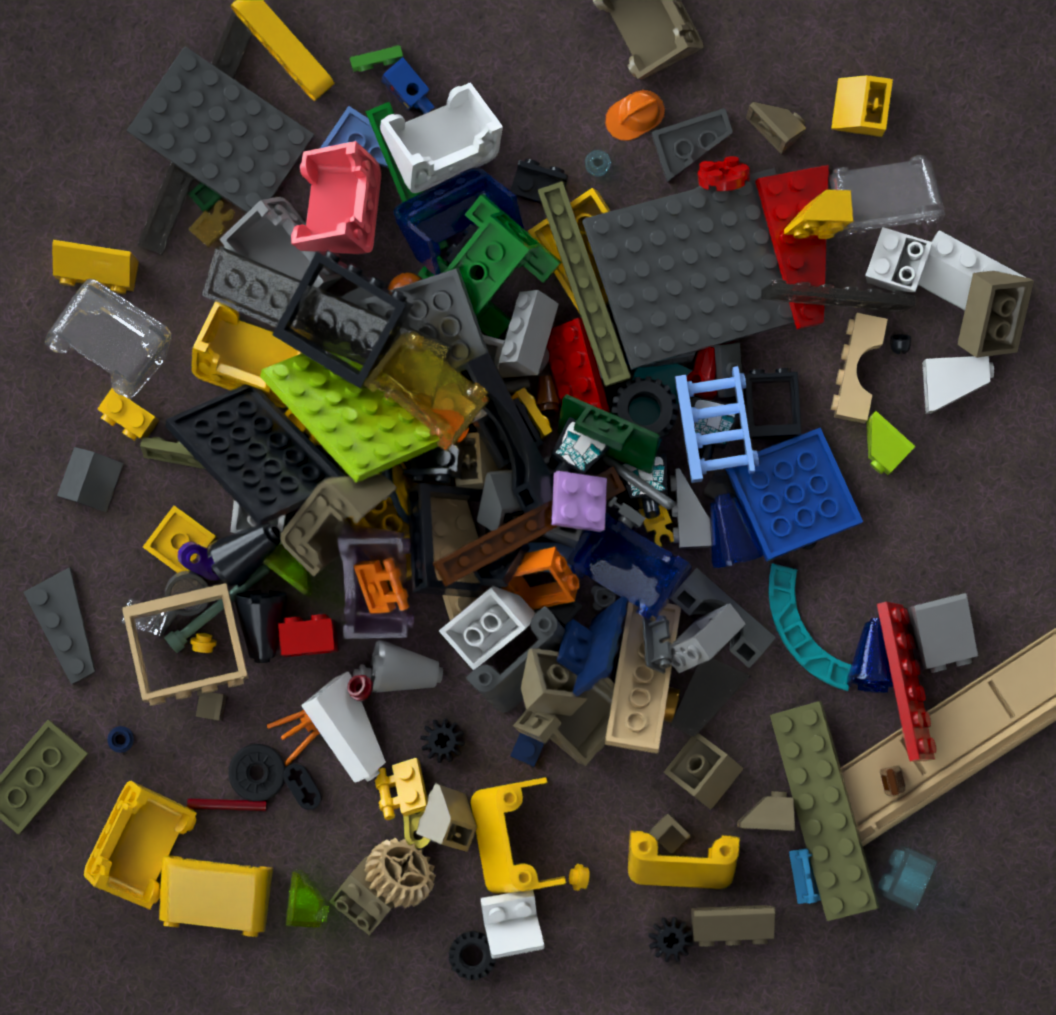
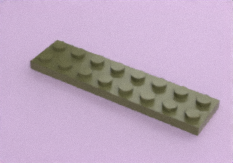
M822 701L770 715L807 849H809V854H812V857L809 858L827 921L880 908Z

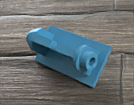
M809 849L789 851L798 904L820 901V894L809 858L812 857V854H809Z

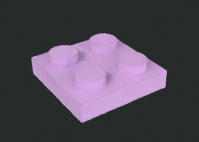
M562 471L555 472L552 525L597 532L605 530L607 478Z

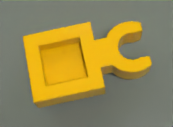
M659 505L660 515L658 517L646 518L643 522L647 533L655 531L654 543L658 548L662 546L660 542L661 535L668 536L670 543L674 542L673 533L665 527V525L672 523L667 509L662 505ZM639 509V514L645 517L644 510Z

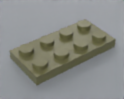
M47 720L0 775V819L18 835H21L89 755L84 748L51 720Z

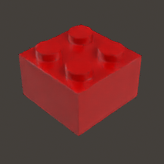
M327 614L311 615V620L303 621V618L300 617L284 618L285 623L278 624L281 656L294 657L339 652L336 621L329 618Z

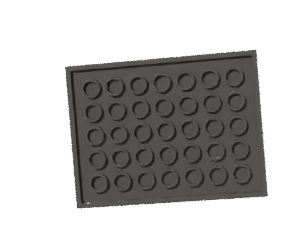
M775 168L750 174V181L745 180V186L735 190L717 191L716 186L709 185V190L700 187L591 216L582 221L631 370L795 323L755 182L761 177L777 175Z

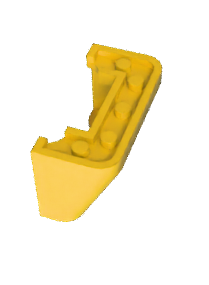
M216 300L193 346L192 373L198 379L228 390H234L245 384L258 388L277 407H287L260 377L261 371L266 367L299 355L301 352L273 336V332L240 321L239 312L233 304ZM301 328L292 329L313 342L314 334L308 333Z
M133 781L127 782L87 861L84 877L94 887L150 910L152 905L157 903L160 898L161 889H159V883L156 880L162 870L163 857L169 855L179 833L184 835L187 831L190 832L194 828L197 813Z
M630 830L628 875L634 883L640 885L723 889L730 886L733 882L739 853V838L722 835V838L715 841L712 848H708V858L657 856L658 845L652 835L643 833V831Z
M171 855L164 856L161 873L159 920L164 921L163 926L179 927L180 923L243 930L242 935L258 937V933L265 932L273 868L263 866L251 868L249 865L243 866L193 860L190 858L184 859Z

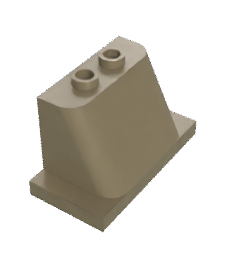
M608 677L600 679L590 691H586L588 699L572 716L525 710L513 726L518 732L543 743H546L550 738L574 760L586 766L605 745L615 684Z

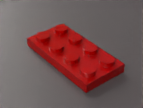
M576 318L552 328L546 347L549 350V363L561 406L563 397L567 394L610 413L598 365L582 318Z

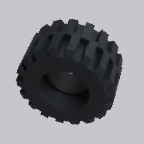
M646 376V378L635 377L633 381L628 380L622 388L618 389L613 399L611 412L615 416L659 434L660 441L674 427L678 404H676L675 395L670 391L671 388L668 385L662 384L661 380H653L649 376ZM638 397L652 398L660 407L659 418L651 425L635 423L629 415L631 402Z

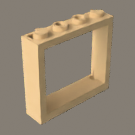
M226 583L122 607L142 701L145 703L149 702L150 706L163 704L166 702L165 698L176 696V700L192 696L191 692L202 690V693L214 692L218 690L217 686L228 684V687L244 684L243 680L249 679L231 597ZM222 599L238 671L151 692L135 619Z

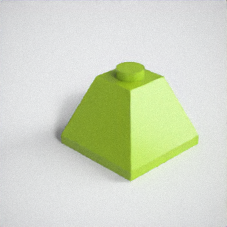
M875 411L866 421L868 458L872 461L870 465L878 473L883 474L885 472L889 475L915 448V445Z

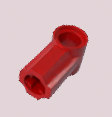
M713 347L697 352L694 369L686 376L687 382L699 383L714 380L716 362ZM718 390L696 393L694 396L712 400Z

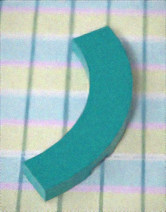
M772 563L768 586L769 605L772 619L783 644L795 660L810 674L835 688L848 692L855 666L836 659L817 645L806 630L798 613L795 595L797 570Z

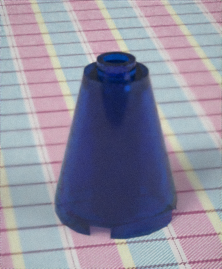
M730 493L715 496V502L710 503L711 563L713 568L734 565L733 563H744L762 557V548L737 498L730 497Z
M871 618L869 622L864 624L847 677V685L851 688L853 683L858 685V690L888 693V688L894 687L880 618Z

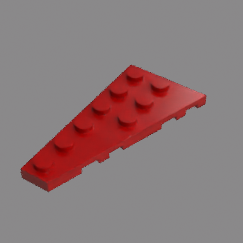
M829 165L761 177L755 181L797 330L820 325L824 322L826 239H820L818 235L794 238V235L784 234V229L808 203L825 190H828Z

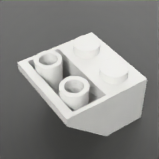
M882 227L865 275L867 283L891 291L916 292L933 243Z

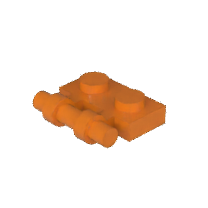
M393 558L383 561L385 569H382L380 560L359 561L354 565L370 614L391 612L396 608L394 602H397L401 611L410 607L407 600L409 597L407 589L402 586L400 580L401 572L399 567L395 566ZM387 580L390 581L393 591H390Z

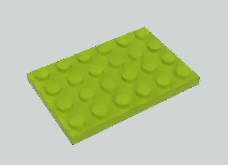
M345 336L320 346L360 371L366 362V359L362 358L357 349L355 350L354 346ZM302 353L266 367L261 371L260 377L356 483L439 446L441 439L378 372L368 388H358Z

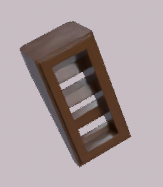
M899 765L880 769L879 772L886 795L896 796L905 791L906 786Z

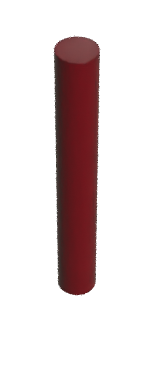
M188 798L187 808L267 811V801Z

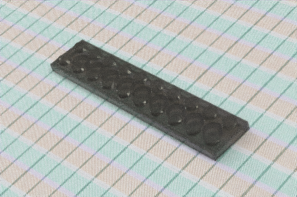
M219 246L215 248L202 296L276 327L301 280ZM312 286L290 328L320 347L364 366L389 318ZM402 325L377 372L434 396L438 392L453 346L406 325Z

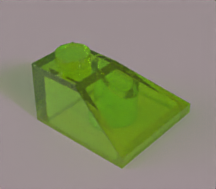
M281 543L263 563L310 598L313 594L310 572Z
M297 869L292 872L286 926L320 928L323 922L328 921L329 906H325L326 899L303 870Z

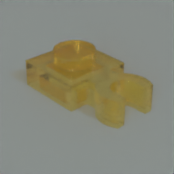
M222 200L215 204L212 215L205 210L188 229L208 248L226 230L221 223L232 219L235 213L230 209L228 213L221 214L220 209L224 206Z

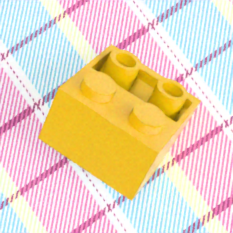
M868 75L838 78L831 130L882 137L887 126L893 79Z
M825 190L799 212L784 229V234L794 235V238H806L810 235H818L820 239L833 238L837 232L844 230V227L853 222L851 190Z

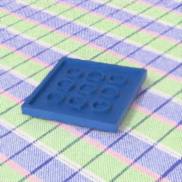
M821 427L758 451L759 466H755V472L752 474L748 473L747 465L725 468L766 562L863 523Z

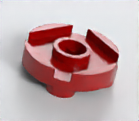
M729 156L724 158V161H704L699 164L698 184L704 189L709 190L710 185L716 186L717 191H730L745 186V180L750 181V168L748 165L741 163L739 157Z

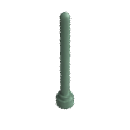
M267 564L261 565L243 586L237 588L236 585L229 591L231 602L235 600L237 593L247 591L267 575L270 567ZM222 599L215 602L181 631H171L164 637L176 653L185 648L184 644L188 642L186 639L224 609Z

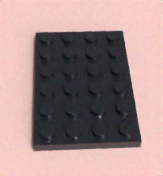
M246 384L166 419L165 427L259 527L302 507L315 488L327 478L345 477L260 389Z

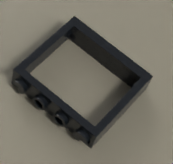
M329 250L326 252L317 251L272 335L358 388H368L413 304L406 301L408 297L404 296L402 292L395 289L391 292L384 287L386 283L374 276L368 278L363 275L364 270L355 264L349 263V265L341 262L340 255L334 254ZM324 265L395 307L361 371L290 328Z
M419 483L407 489L413 593L479 598L492 587L482 586L480 583L457 581L445 587L442 580H435V567L433 565L434 550L430 497L481 502L483 489ZM485 527V535H486V534H488V533L491 532V530L488 529L487 527Z

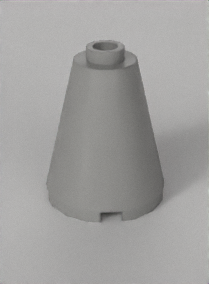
M378 640L375 643L371 659V666H373L371 674L373 682L372 692L434 688L437 683H441L443 667H439L438 661L384 640Z

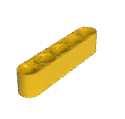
M236 0L231 4L232 10L312 100L316 101L334 85L333 79L263 0Z

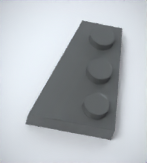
M725 108L651 132L666 181H669L733 133Z

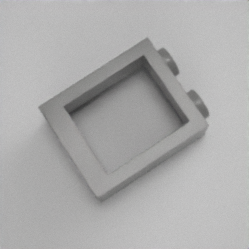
M731 603L699 617L671 644L673 658L671 665L675 667L678 673L710 660L745 625V622Z

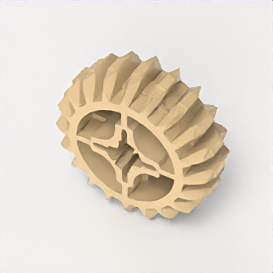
M396 838L390 841L386 839L378 846H375L372 853L367 857L364 871L368 874L365 880L372 882L370 889H376L377 897H384L385 904L392 901L395 908L402 905L406 909L410 905L414 907L422 900H425L429 895L428 893L433 889V881L436 877L432 873L434 866L428 864L430 857H424L422 854L423 849L417 850L415 843L408 845L406 839L400 842Z

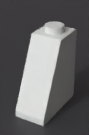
M989 356L925 359L922 364L926 414H931L987 385L990 382V378L994 377L993 362H989Z

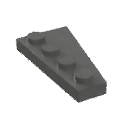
M69 567L23 593L70 683L73 685L96 673L85 631L83 615L80 610L77 590L75 589L72 569Z

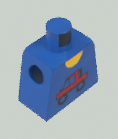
M403 57L383 74L381 81L408 111L414 106L421 115H424L435 108L426 97L429 88ZM414 88L417 94L411 96L407 93L406 89Z

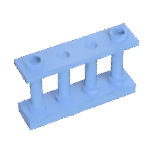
M738 366L732 369L733 377L692 383V381L687 382L686 375L675 376L691 483L702 482V475L707 474V471L747 465L748 473L752 474L755 472V466H759L757 450L752 451L742 393V389L746 388L744 373H739ZM735 388L737 403L701 409L691 407L690 397H694L696 393ZM739 413L741 429L704 435L695 433L694 423H697L699 419ZM743 439L746 455L707 461L704 458H699L698 449L703 448L702 445Z

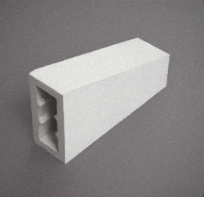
M347 671L329 681L301 706L354 783L363 779L368 782L380 773L378 769L386 762L362 702L351 698L347 690L348 682L352 678Z

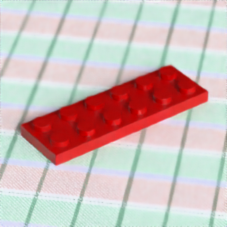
M891 602L879 603L877 607L909 761L926 762L935 760L936 743L931 738L929 732L931 719L929 713L925 712L923 701L926 700L923 686L919 684L920 666L918 661L914 660L912 649H915V642L912 634H909L907 624L910 622L908 611L902 604Z

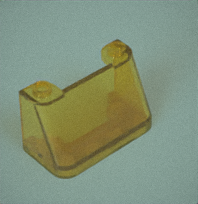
M415 332L411 334L403 333L368 377L364 385L373 392L377 389L382 392L386 391L383 395L385 398L391 397L427 426L431 430L429 433L432 436L438 434L440 440L437 444L448 452L457 444L489 401L486 396L488 392L480 384H472L424 344L425 340Z

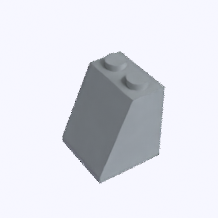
M966 593L908 608L923 670L930 668L931 673L946 670V664L956 662L957 667L972 663L971 658L978 656Z

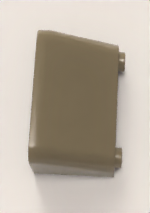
M593 0L599 10L609 12L633 55L629 57L628 69L637 79H644L703 48V42L681 0Z
M375 474L357 483L350 476L327 478L315 488L282 531V545L313 576L317 575L354 543L356 531L346 518L354 517L353 520L358 523L370 510L383 500L388 499L397 487L381 474Z

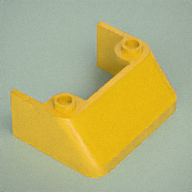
M546 777L480 789L471 798V808L477 825L476 835L487 889L494 894L528 891L566 883L565 876L538 881L536 870L528 864L513 865L504 813L514 811L520 807L523 800L522 787L547 783Z

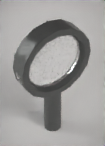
M182 571L169 579L165 587V597L208 588L209 586L201 575L193 571ZM208 602L168 611L154 629V634L162 637L178 614L182 616L198 614L207 606Z

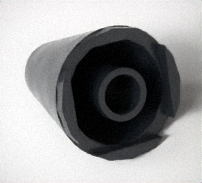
M267 523L261 527L256 525L214 541L208 546L207 550L208 558L212 556L214 564L211 565L214 572L227 585L233 586L235 584L237 588H240L281 543V532L276 525Z
M261 590L237 593L234 602L249 658L254 659L255 663H268L270 658L276 655L279 641L278 624L283 621L287 602L286 593L269 590V593H261Z

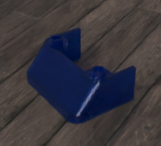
M469 168L399 204L393 211L396 223L414 256L434 275L440 274L437 257L440 255L441 250L438 243L466 229L471 223L475 224L465 214L480 195L484 194L524 229L516 195L481 168Z

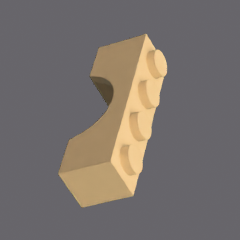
M856 313L854 320L849 319L846 334L850 335L849 344H844L841 359L845 360L844 369H839L836 379V385H840L839 394L833 396L831 410L835 411V418L864 424L868 420L872 394L867 392L859 383L857 364L859 358L864 353L882 346L888 319Z

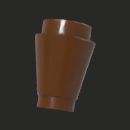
M550 375L538 377L536 406L544 416L557 414L561 406L553 376Z

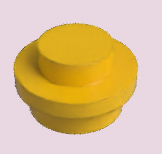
M197 633L196 637L190 639L192 650L200 653L213 652V647L217 644V641L212 639V635L206 633Z
M576 864L575 868H572L569 873V884H572L574 890L579 891L581 888L586 889L589 882V869L583 867L582 864Z

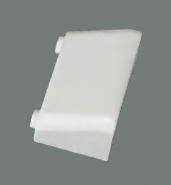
M471 83L453 88L449 93L447 105L407 122H405V119L400 114H391L381 120L380 125L381 133L401 176L412 193L422 192L492 161L499 152L503 128Z

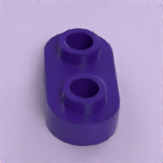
M187 542L180 547L177 556L179 562L185 568L209 580L220 579L212 571L211 565L214 564L212 556L208 558V548L195 542ZM197 554L196 559L190 561L191 556Z

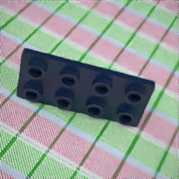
M624 595L594 617L589 630L574 619L566 624L557 662L577 675L573 694L577 697L585 691H590L596 682L602 678L606 679L613 670L612 661L618 649L616 645L618 637L622 632V620L627 612L625 608L628 598Z

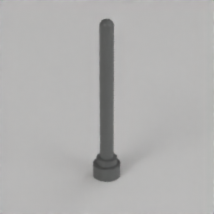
M605 455L599 461L609 469L614 467L619 476L666 509L674 507L672 499L612 457Z

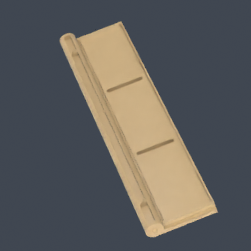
M1056 628L927 711L931 719V727H929L930 736L935 740L937 749L936 753H934L935 760L926 762L909 761L903 729L900 728L840 767L862 846H865L1056 721ZM899 765L906 789L903 793L896 796L886 795L879 771L880 769Z

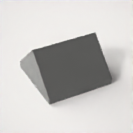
M74 447L57 496L107 513L124 463L92 451Z

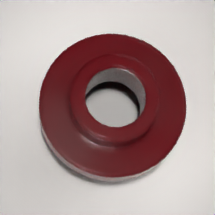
M356 675L348 682L347 690L351 698L356 701H363L370 696L373 690V682L366 675Z

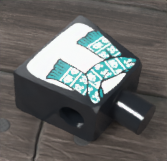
M692 397L691 407H696V409L726 405L725 403L698 397ZM739 413L699 419L697 423H694L695 433L704 435L733 430ZM727 442L702 445L703 448L698 449L699 458H704L706 461L712 460L714 447L725 449Z
M569 417L549 459L552 464L557 466L551 474L553 480L554 473L557 471L586 475L605 457L610 446L573 431L576 420Z
M666 454L656 456L654 470L651 474L626 463H620L669 497V470ZM619 476L626 489L625 493L632 509H643L644 515L648 519L658 517L660 515V504Z

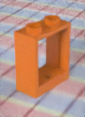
M551 547L526 553L508 586L501 588L521 596L529 607L535 610L544 606L550 607L574 602L577 590L579 589V579L577 575L573 574L567 565L566 559L561 556L557 548ZM549 569L557 582L530 587L522 575Z

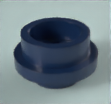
M115 727L108 734V745L115 752H126L134 744V735L127 727ZM120 734L126 738L125 743L122 745L117 742V737Z

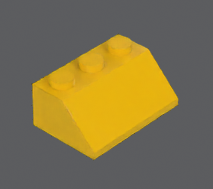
M53 240V276L60 280V284L75 286V282L83 283L85 288L100 290L101 286L111 288V292L126 294V290L134 291L139 261L131 252Z

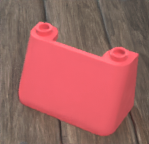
M356 141L303 152L300 172L311 184L306 226L301 224L294 227L291 234V244L300 251L326 252L329 250L333 253L344 254L371 252L374 246L381 185V168L378 161Z

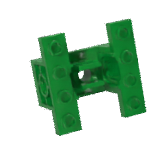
M482 194L465 214L479 229L450 265L437 254H433L418 275L425 279L459 267L480 329L489 337L500 339L509 328L511 319L490 300L515 269L522 266L528 269L541 282L545 283L562 262ZM480 266L483 267L485 272L483 278H479L476 275V271Z

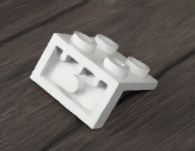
M533 890L480 898L483 921L492 958L544 949Z

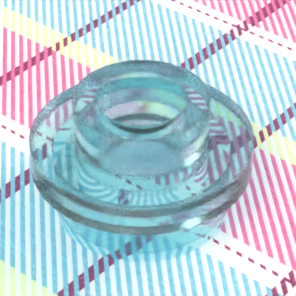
M595 150L587 155L585 167L591 175L602 176L610 169L611 160L604 151ZM601 159L603 164L600 167H596L593 161Z

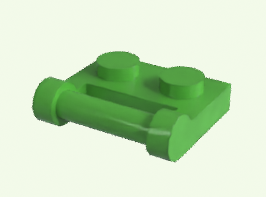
M397 45L352 56L350 61L353 71L360 72L373 69L374 64L383 62L385 66L396 63L403 57L401 46Z

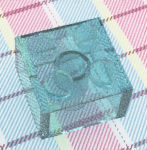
M900 846V849H895L890 857L889 864L892 867L889 874L884 873L879 882L878 888L882 889L880 895L916 911L937 861L912 849Z

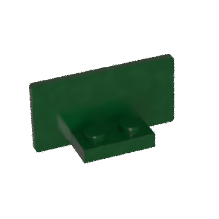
M566 394L563 397L558 427L560 435L569 417H572L576 420L573 431L610 446L606 455L648 474L652 473L660 438L659 434Z

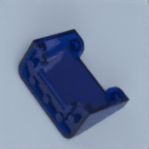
M605 512V530L601 532L585 530L567 559V564L571 566L570 569L573 574L581 579L586 575L618 596L624 595L628 598V602L638 607L636 612L648 620L652 616L657 618L693 568L688 561L679 556L675 557L673 553L666 551L628 528L622 522L612 518L607 512Z

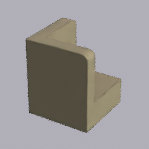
M198 690L199 700L196 717L223 721L227 695L212 692L202 693L201 690Z
M668 813L649 831L670 853H673L690 837Z

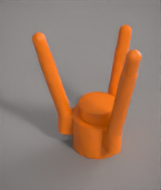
M305 710L267 724V728L270 729L302 717L300 719L302 723L281 736L282 740L287 739L303 728H306L308 732L313 730L284 762L285 766H288L320 734Z

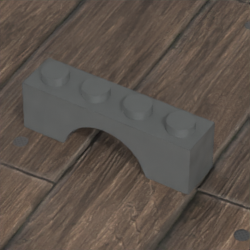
M697 568L670 597L689 616L694 614L705 615L731 603L745 622V625L729 640V651L748 668L755 663L776 638Z

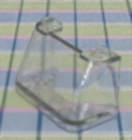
M925 155L911 157L910 161L862 169L849 170L848 167L837 168L833 170L834 174L828 177L829 190H851L853 222L844 227V230L837 232L838 239L851 237L850 233H856L858 229L860 234L865 233L866 230L910 223L918 225L924 219L927 225L939 224L945 217L944 205L931 159H926Z
M87 279L49 330L44 343L56 353H66L71 347L112 374L111 384L113 390L117 394L131 400L166 360L172 335L165 325L100 282L94 279Z

